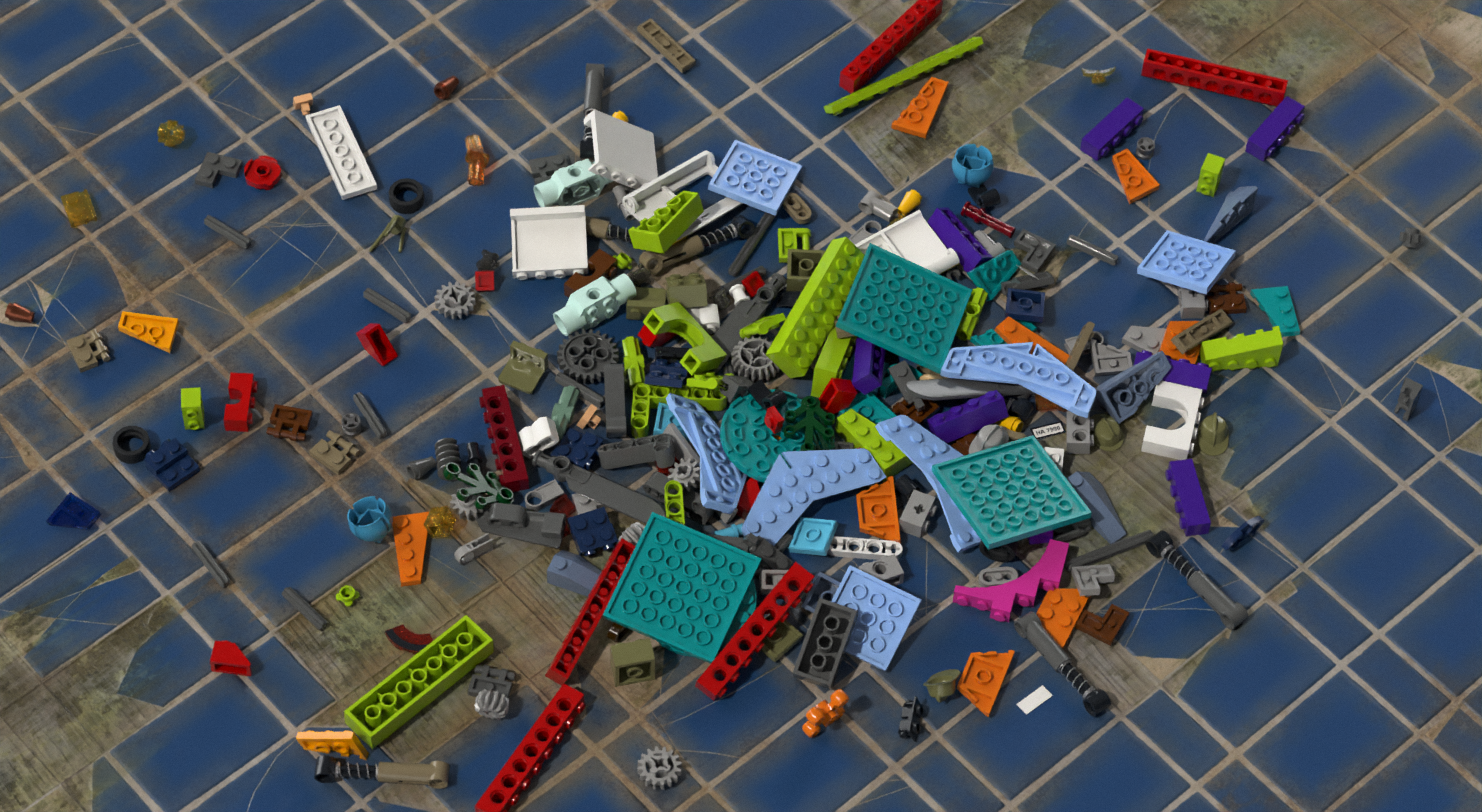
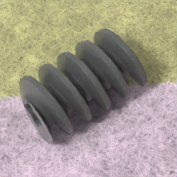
M453 438L440 439L434 445L438 477L444 481H456L457 479L447 480L444 477L443 470L449 462L456 463L462 470L457 440Z

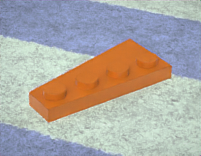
M931 77L919 91L917 97L911 100L906 110L904 109L900 113V117L892 123L891 129L926 139L948 88V81Z
M1009 316L994 329L1007 344L1033 342L1030 354H1033L1038 343L1064 365L1066 364L1069 357L1067 353Z

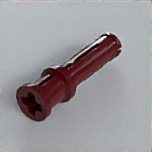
M967 201L962 208L961 216H967L977 224L983 223L1009 238L1013 236L1015 227L987 214L985 209L973 206L970 201Z

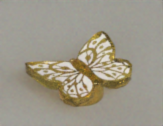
M1116 66L1097 71L1081 68L1084 76L1091 77V83H1105L1106 76L1111 75L1116 70Z

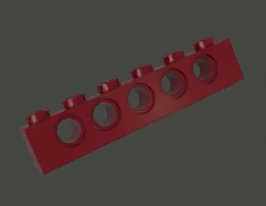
M505 386L482 389V397H479L480 407L485 408L483 418L485 424H489L487 434L488 438L493 440L491 450L492 454L497 456L495 466L496 470L501 472L499 482L501 486L509 488L512 492L529 489L528 475Z

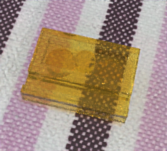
M87 189L80 193L77 191L60 196L71 228L88 224L92 220L98 221Z

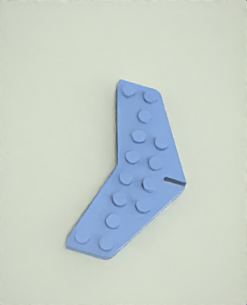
M1033 342L952 348L940 373L941 376L951 379L1019 384L1084 418H1088L1096 398V389L1038 343L1033 354H1030Z
M669 393L666 397L669 409L675 415L700 456V499L702 505L708 509L711 508L722 513L731 514L737 507L747 475L740 471L725 454L720 440V428L702 406L694 400Z
M899 415L879 422L875 426L879 434L887 442L892 441L924 473L937 493L952 533L950 539L956 551L959 553L979 545L980 537L931 471L932 465L964 455L906 415Z
M864 448L782 452V456L778 455L741 527L742 534L745 537L747 534L752 533L756 537L764 538L775 546L813 501L874 485L884 480L886 475L871 453Z

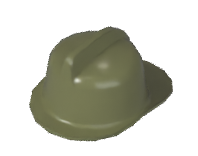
M1214 412L1213 415L1207 416L1199 423L1198 447L1203 453L1210 456H1218L1224 453L1228 446L1229 429L1224 418L1218 416L1217 412Z
M1107 414L1091 416L1090 419H1094V430H1090V435H1094V443L1097 447L1108 452L1119 449L1124 441L1119 424Z
M949 669L932 675L923 686L927 687L928 693L932 698H936L941 703L948 696L955 693L956 679L960 676V671Z

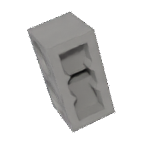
M1067 411V454H1090V446H1094V435H1090V430H1094V419H1090V413L1088 418H1084Z

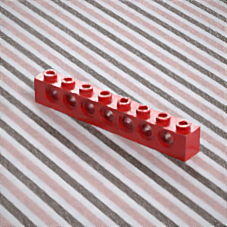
M918 0L840 72L839 86L849 93L858 91L942 13L943 0Z
M1148 48L1141 76L1273 106H1278L1284 99L1288 80Z
M621 538L615 546L545 674L547 678L561 686L569 678L611 599L636 547L635 545Z
M795 562L699 677L695 687L713 701L717 697L722 698L728 690L726 686L729 682L734 683L740 676L738 671L750 664L753 660L751 658L755 651L759 653L765 645L763 641L767 636L771 638L777 631L776 625L779 622L783 623L790 615L788 611L791 607L795 609L801 602L800 596L804 592L807 594L814 586L812 583L814 576ZM791 584L796 585L798 590L791 591L788 586ZM782 599L786 602V605L780 606L776 600ZM770 614L774 617V620L768 621L764 618V615ZM759 629L762 634L755 636L751 630ZM746 644L749 646V650L743 651L739 645ZM734 659L737 665L731 666L727 663V660ZM722 674L725 679L723 681H718L715 679L714 675Z
M563 683L475 805V812H509L508 810L511 806L517 804L521 792L528 789L531 778L540 772L542 763L545 759L548 760L554 746L560 744L564 737V732L573 726L577 714L583 712L586 706L583 693ZM535 754L536 756L530 757L528 755ZM507 785H513L514 787H512V788H507L506 786H507ZM498 800L503 801L502 803H495Z

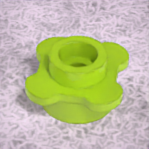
M621 252L618 256L613 255L617 259V266L620 269H632L630 265L632 259L627 254Z
M346 585L336 594V600L345 603V606L349 607L352 606L355 599L359 598L360 594L352 586Z

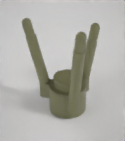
M394 215L369 251L372 252L383 237H387L391 232L395 235L401 233L398 251L402 252L404 237L407 228L404 227L406 220L400 215Z

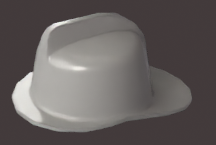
M997 424L984 426L971 442L969 454L1008 443L1009 436L1007 431Z

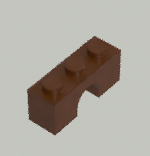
M599 248L588 259V272L592 275L582 276L575 272L564 283V295L570 297L575 291L602 276L606 279L613 278L618 271L617 259Z

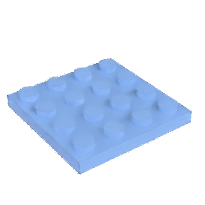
M734 140L711 179L708 190L776 216L800 174L802 165Z
M1167 230L1138 266L1137 274L1190 289L1197 293L1207 294L1234 259L1236 250Z
M849 565L831 601L858 611V617L845 652L886 672L921 603V599Z

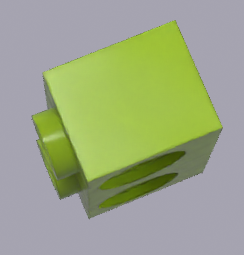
M1211 153L1207 154L1201 167L1197 192L1214 197L1221 182L1225 158Z
M201 388L181 389V410L185 430L205 428Z

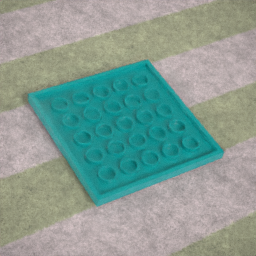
M870 243L835 327L940 374L972 289Z
M1034 435L932 465L931 471L988 550L1091 518L1092 512Z
M652 512L603 613V618L711 664L719 653L762 558Z

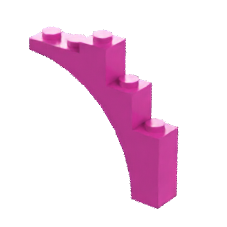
M1050 539L1046 551L1038 563L1022 576L1002 585L974 588L956 585L953 602L961 606L967 605L983 611L988 610L990 611V618L999 622H1009L1014 603L1024 607H1034L1038 588L1045 591H1054V588H1059L1069 543Z

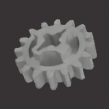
M456 281L455 285H452L451 282H448L447 287L442 285V290H437V295L434 297L435 308L439 310V314L444 313L445 318L451 315L452 319L455 316L462 319V314L468 316L469 311L474 310L473 305H476L475 293L472 292L471 287L466 288V283L459 285L458 281Z
M655 746V751L647 749V755L641 754V760H638L637 773L640 774V781L646 780L645 786L653 784V789L660 786L664 790V785L667 784L669 787H672V781L678 782V776H681L682 763L679 761V755L673 756L674 750L666 752V747L659 750Z

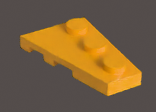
M122 311L118 329L120 332L170 353L179 320L178 318Z
M309 730L297 733L296 740L304 750L327 754L331 750L341 753V756L345 757L355 754L360 755L359 758L363 760L368 758V751L352 731L333 732L327 730L325 732H315Z

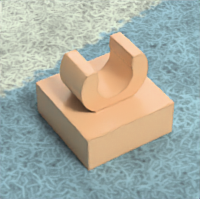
M311 93L293 97L295 110L301 109L303 116L310 114L309 106L313 105Z
M591 404L577 423V426L583 429L588 424L590 428L595 429L601 421V418L594 414L597 407Z

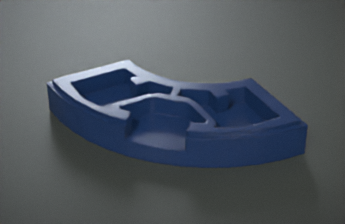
M1256 516L1246 521L1221 546L1225 550H1235L1245 539L1257 532L1264 523V519Z

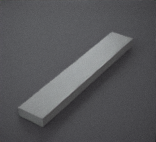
M674 423L668 424L662 434L667 433L671 435L675 457L680 462L681 458H683L687 462L691 458L693 462L697 461L700 465V458ZM696 481V484L700 489V481ZM735 508L731 514L722 513L717 510L716 512L723 522L728 524L732 521L738 509Z

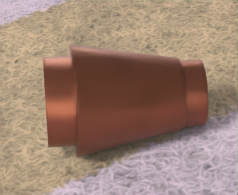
M451 76L437 83L434 88L435 95L439 99H447L457 85H459L458 78Z
M15 302L14 304L9 303L5 312V317L11 321L32 323L35 312H31Z

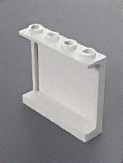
M595 109L584 118V125L592 128L595 163L588 171L633 189H638L658 177L652 132Z
M585 205L510 209L513 278L518 280H526L531 277L545 279L549 276L563 278L567 275H573L575 272L582 276L588 274Z

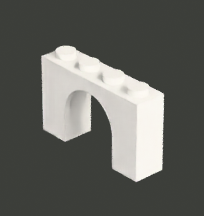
M1162 380L1156 385L1152 406L1179 413L1184 418L1185 425L1175 430H1166L1147 425L1141 449L1142 452L1178 460H1185L1188 454L1192 455L1194 443H1191V439L1196 438L1198 429L1194 425L1195 423L1199 424L1201 413L1197 411L1198 408L1202 409L1204 397H1201L1202 389Z

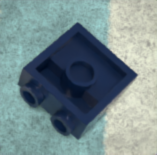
M1008 288L1005 318L1009 316L1014 320L1042 323L1045 292Z
M657 359L650 365V373L645 376L644 384L682 388L687 384V378H691V374L681 365L680 361L669 363L666 359Z
M570 428L550 456H566L570 463L582 469L591 470L595 459L599 456L597 449L604 445V440L589 432L583 434Z
M176 438L165 440L161 448L156 451L150 450L144 458L145 467L168 492L200 471V466L188 455L187 449Z
M605 507L567 518L580 556L590 557L601 549L604 551L612 550L618 543Z

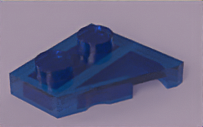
M69 492L46 522L50 526L89 530L101 516V513Z

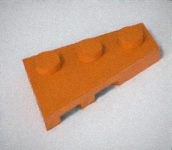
M1127 148L1112 156L1113 165L1129 204L1159 189L1160 184Z

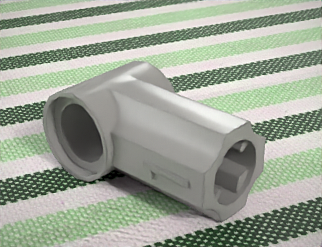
M873 190L868 191L858 204L859 209L867 215L873 213L888 222H892L898 212L897 207L882 200L881 196Z
M978 230L974 233L973 236L993 258L1005 252L1002 244L999 242L995 243L984 231Z

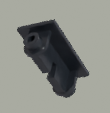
M655 346V361L657 359H666L669 363L681 361L691 348Z
M914 696V701L907 700L904 703L901 717L908 720H900L898 730L900 738L906 739L907 736H911L914 742H916L917 735L920 733V720L924 714V707L916 696Z

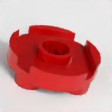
M258 156V159L249 160L244 167L246 183L257 189H273L274 185L281 178V168L277 160L270 156ZM263 170L266 171L265 174H260V173H258V172H262Z

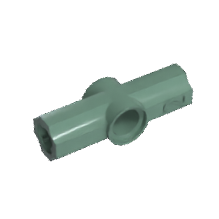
M570 385L563 388L558 403H555L551 419L555 421L559 440H562L568 424H571L573 421L575 406L580 395V391Z

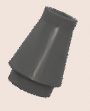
M430 456L410 461L409 465L406 466V470L410 478L420 479L428 471L436 467L437 464L435 459Z

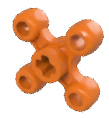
M842 689L836 690L830 696V703L823 700L806 713L808 721L802 726V730L809 738L815 737L821 731V724L828 727L844 715L845 709L843 706L849 701V697Z

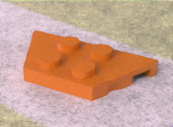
M1169 321L1159 352L1163 351L1172 360L1186 359L1191 364H1196L1201 344L1182 355L1171 339L1199 321Z
M893 476L887 478V481L879 485L876 483L868 490H863L856 494L860 532L901 544Z
M1054 588V591L1048 590L1036 613L1042 626L1062 649H1064L1091 597L1080 596L1078 589Z
M1008 650V653H996V651H989L987 653L973 652L970 654L961 675L957 689L987 717L990 716L1014 657V650Z

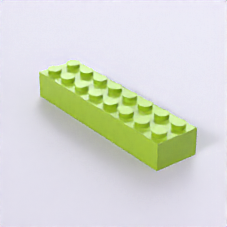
M847 237L831 241L765 354L790 379L805 376L837 320V316L840 315L864 258V254Z
M465 615L344 711L345 724L371 749H374L474 669L476 665H479L494 653L493 639Z

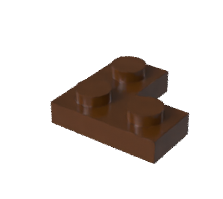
M1111 604L1103 618L1084 610L1075 628L1111 646L1128 619L1129 612Z

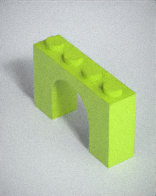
M679 302L653 308L643 321L654 335L672 332L689 342L692 348L687 351L680 363L691 375L718 368L727 356L723 349Z

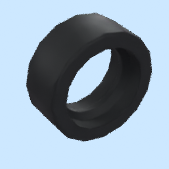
M409 178L395 181L389 189L390 206L402 214L418 211L424 203L422 185L418 181ZM408 190L417 194V197L412 201L404 202L396 199V195L402 191Z
M138 426L123 427L113 437L112 445L116 457L127 464L143 461L151 449L148 433ZM129 438H138L143 441V445L135 451H125L120 448L121 443Z
M981 540L979 550L988 559L998 562H1009L1014 559L1019 544L1018 541L1002 545L1003 547L999 546L988 550Z

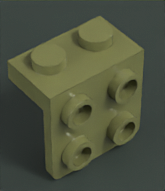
M635 287L637 296L627 300L626 319L644 320L653 308L664 306L666 290L663 288Z
M513 340L510 345V359L498 377L499 383L527 394H532L548 368V353Z

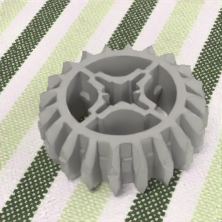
M752 335L751 339L745 337L744 342L739 341L738 346H734L731 353V365L734 367V372L738 373L741 377L744 376L751 379L752 382L762 379L769 381L770 377L774 378L776 373H779L780 368L765 355L773 341L769 342L768 337L762 339L761 335L758 338H754Z

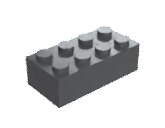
M819 598L793 670V677L832 690L858 617L857 610Z

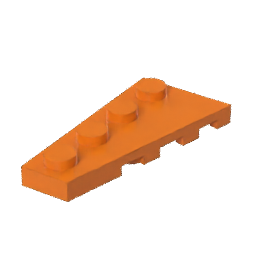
M430 512L393 516L392 527L401 587L421 584L431 517Z

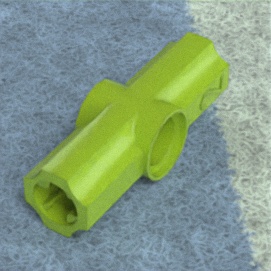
M982 288L972 289L955 334L960 340H970L975 326L979 322V316L988 297V293Z
M628 336L622 340V347L624 352V368L628 374L630 390H633L637 384L645 383V364L643 354L641 355L638 338Z

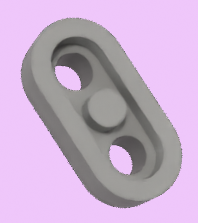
M1008 566L986 568L979 573L978 583L981 587L1002 585L1017 579L1018 573L1014 568Z

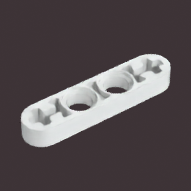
M834 536L828 554L835 557L879 560L883 556L895 554L897 560H899L903 549L902 545L896 541ZM833 544H837L836 549L833 548ZM857 545L860 549L858 551H851L849 546ZM876 546L879 548V551L872 553L869 551V548Z

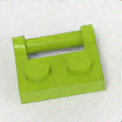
M778 228L779 263L787 262L788 249H797V237L802 238V249L810 250V229Z
M784 313L763 317L741 328L739 331L740 337L745 339V337L750 338L751 335L755 334L764 335L768 333V329L773 330L780 327V322L786 320Z
M712 371L694 374V377L687 378V386L715 389L719 385L728 384L722 380L724 376L715 375V372ZM727 373V374H725V375L734 376L732 373Z

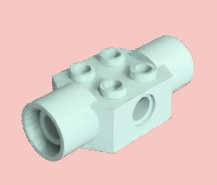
M587 158L577 161L570 166L560 168L553 173L551 179L536 184L533 188L540 207H551L556 204L560 206H575L598 197L603 187L614 181L588 171L595 161L591 162Z
M624 273L611 281L602 276L572 293L566 306L553 313L554 321L564 336H568L580 328L586 331L589 328L596 327L603 320L613 317L620 305L637 296L635 286Z

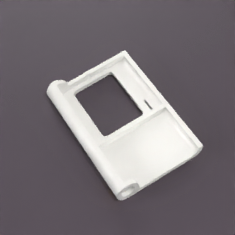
M705 150L627 194L622 199L625 209L639 222L644 218H651L654 216L655 210L667 206L666 203L676 196L675 192L705 175L713 177L718 169V166L715 165L714 155ZM728 197L705 209L672 245L744 203Z
M920 210L855 244L864 255L869 244L872 243L939 275L960 263L956 252L952 248L947 249L923 218Z

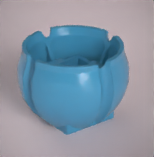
M976 144L961 146L957 149L952 160L953 174L958 179V183L978 188L980 184L989 179L994 167L991 152L984 146L977 148Z
M375 496L362 498L353 504V510L349 509L347 514L348 526L358 539L380 543L392 528V511L389 505L381 498L377 499Z

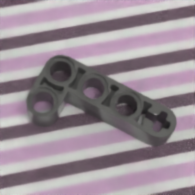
M604 364L607 438L626 437L623 364Z
M667 433L604 444L597 449L603 469L656 461L659 468H667L672 466L675 461L672 438Z
M656 471L643 485L644 491L649 496L665 504V485L669 482L668 476ZM686 488L683 489L684 515L701 525H705L716 510L708 509L702 505L700 493L698 494L691 489L689 492ZM671 489L668 491L672 495L678 493V491L675 489ZM672 508V509L676 510L677 512L680 511L678 508Z

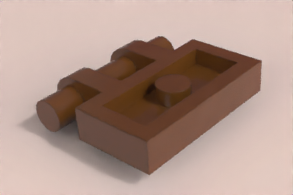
M1229 282L1226 285H1218V283H1215L1208 292L1212 293V296L1206 297V300H1208V314L1211 315L1221 308L1226 314L1246 313L1247 307L1244 294H1236V291H1242V284ZM1219 292H1228L1229 295H1219Z
M922 399L925 409L918 412L913 403L910 404L913 405L911 408H906L909 404L903 400L902 402H897L891 411L896 416L898 414L906 415L919 425H922L939 411V406L932 400Z
M275 404L270 417V424L276 426L275 428L268 427L266 434L273 435L274 438L279 439L284 437L296 442L297 440L305 441L306 434L299 431L300 429L308 431L313 413L311 410ZM283 426L292 428V431L283 430Z

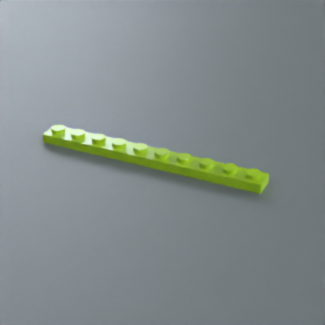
M982 37L967 39L825 105V112L838 115L844 112L843 109L846 107L853 108L859 105L858 102L861 100H870L874 98L873 95L876 93H885L889 91V87L900 86L904 84V80L915 79L919 77V73H927L934 70V66H942L949 63V59H958L964 56L963 53L967 51L973 52L979 49L978 46L984 44Z

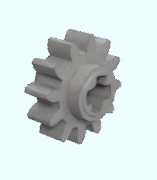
M681 458L680 464L674 462L675 468L669 469L671 475L668 476L669 481H678L682 485V491L686 488L689 492L690 486L697 488L696 481H700V465L697 461L693 462L691 458L687 462Z
M452 494L450 508H452L453 515L459 514V519L466 516L467 520H470L471 515L478 518L477 512L483 513V509L476 508L474 502L482 494L469 496L466 501H460L456 494Z

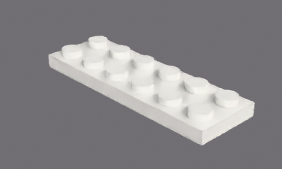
M341 106L306 115L307 124L342 200L376 190L377 184Z

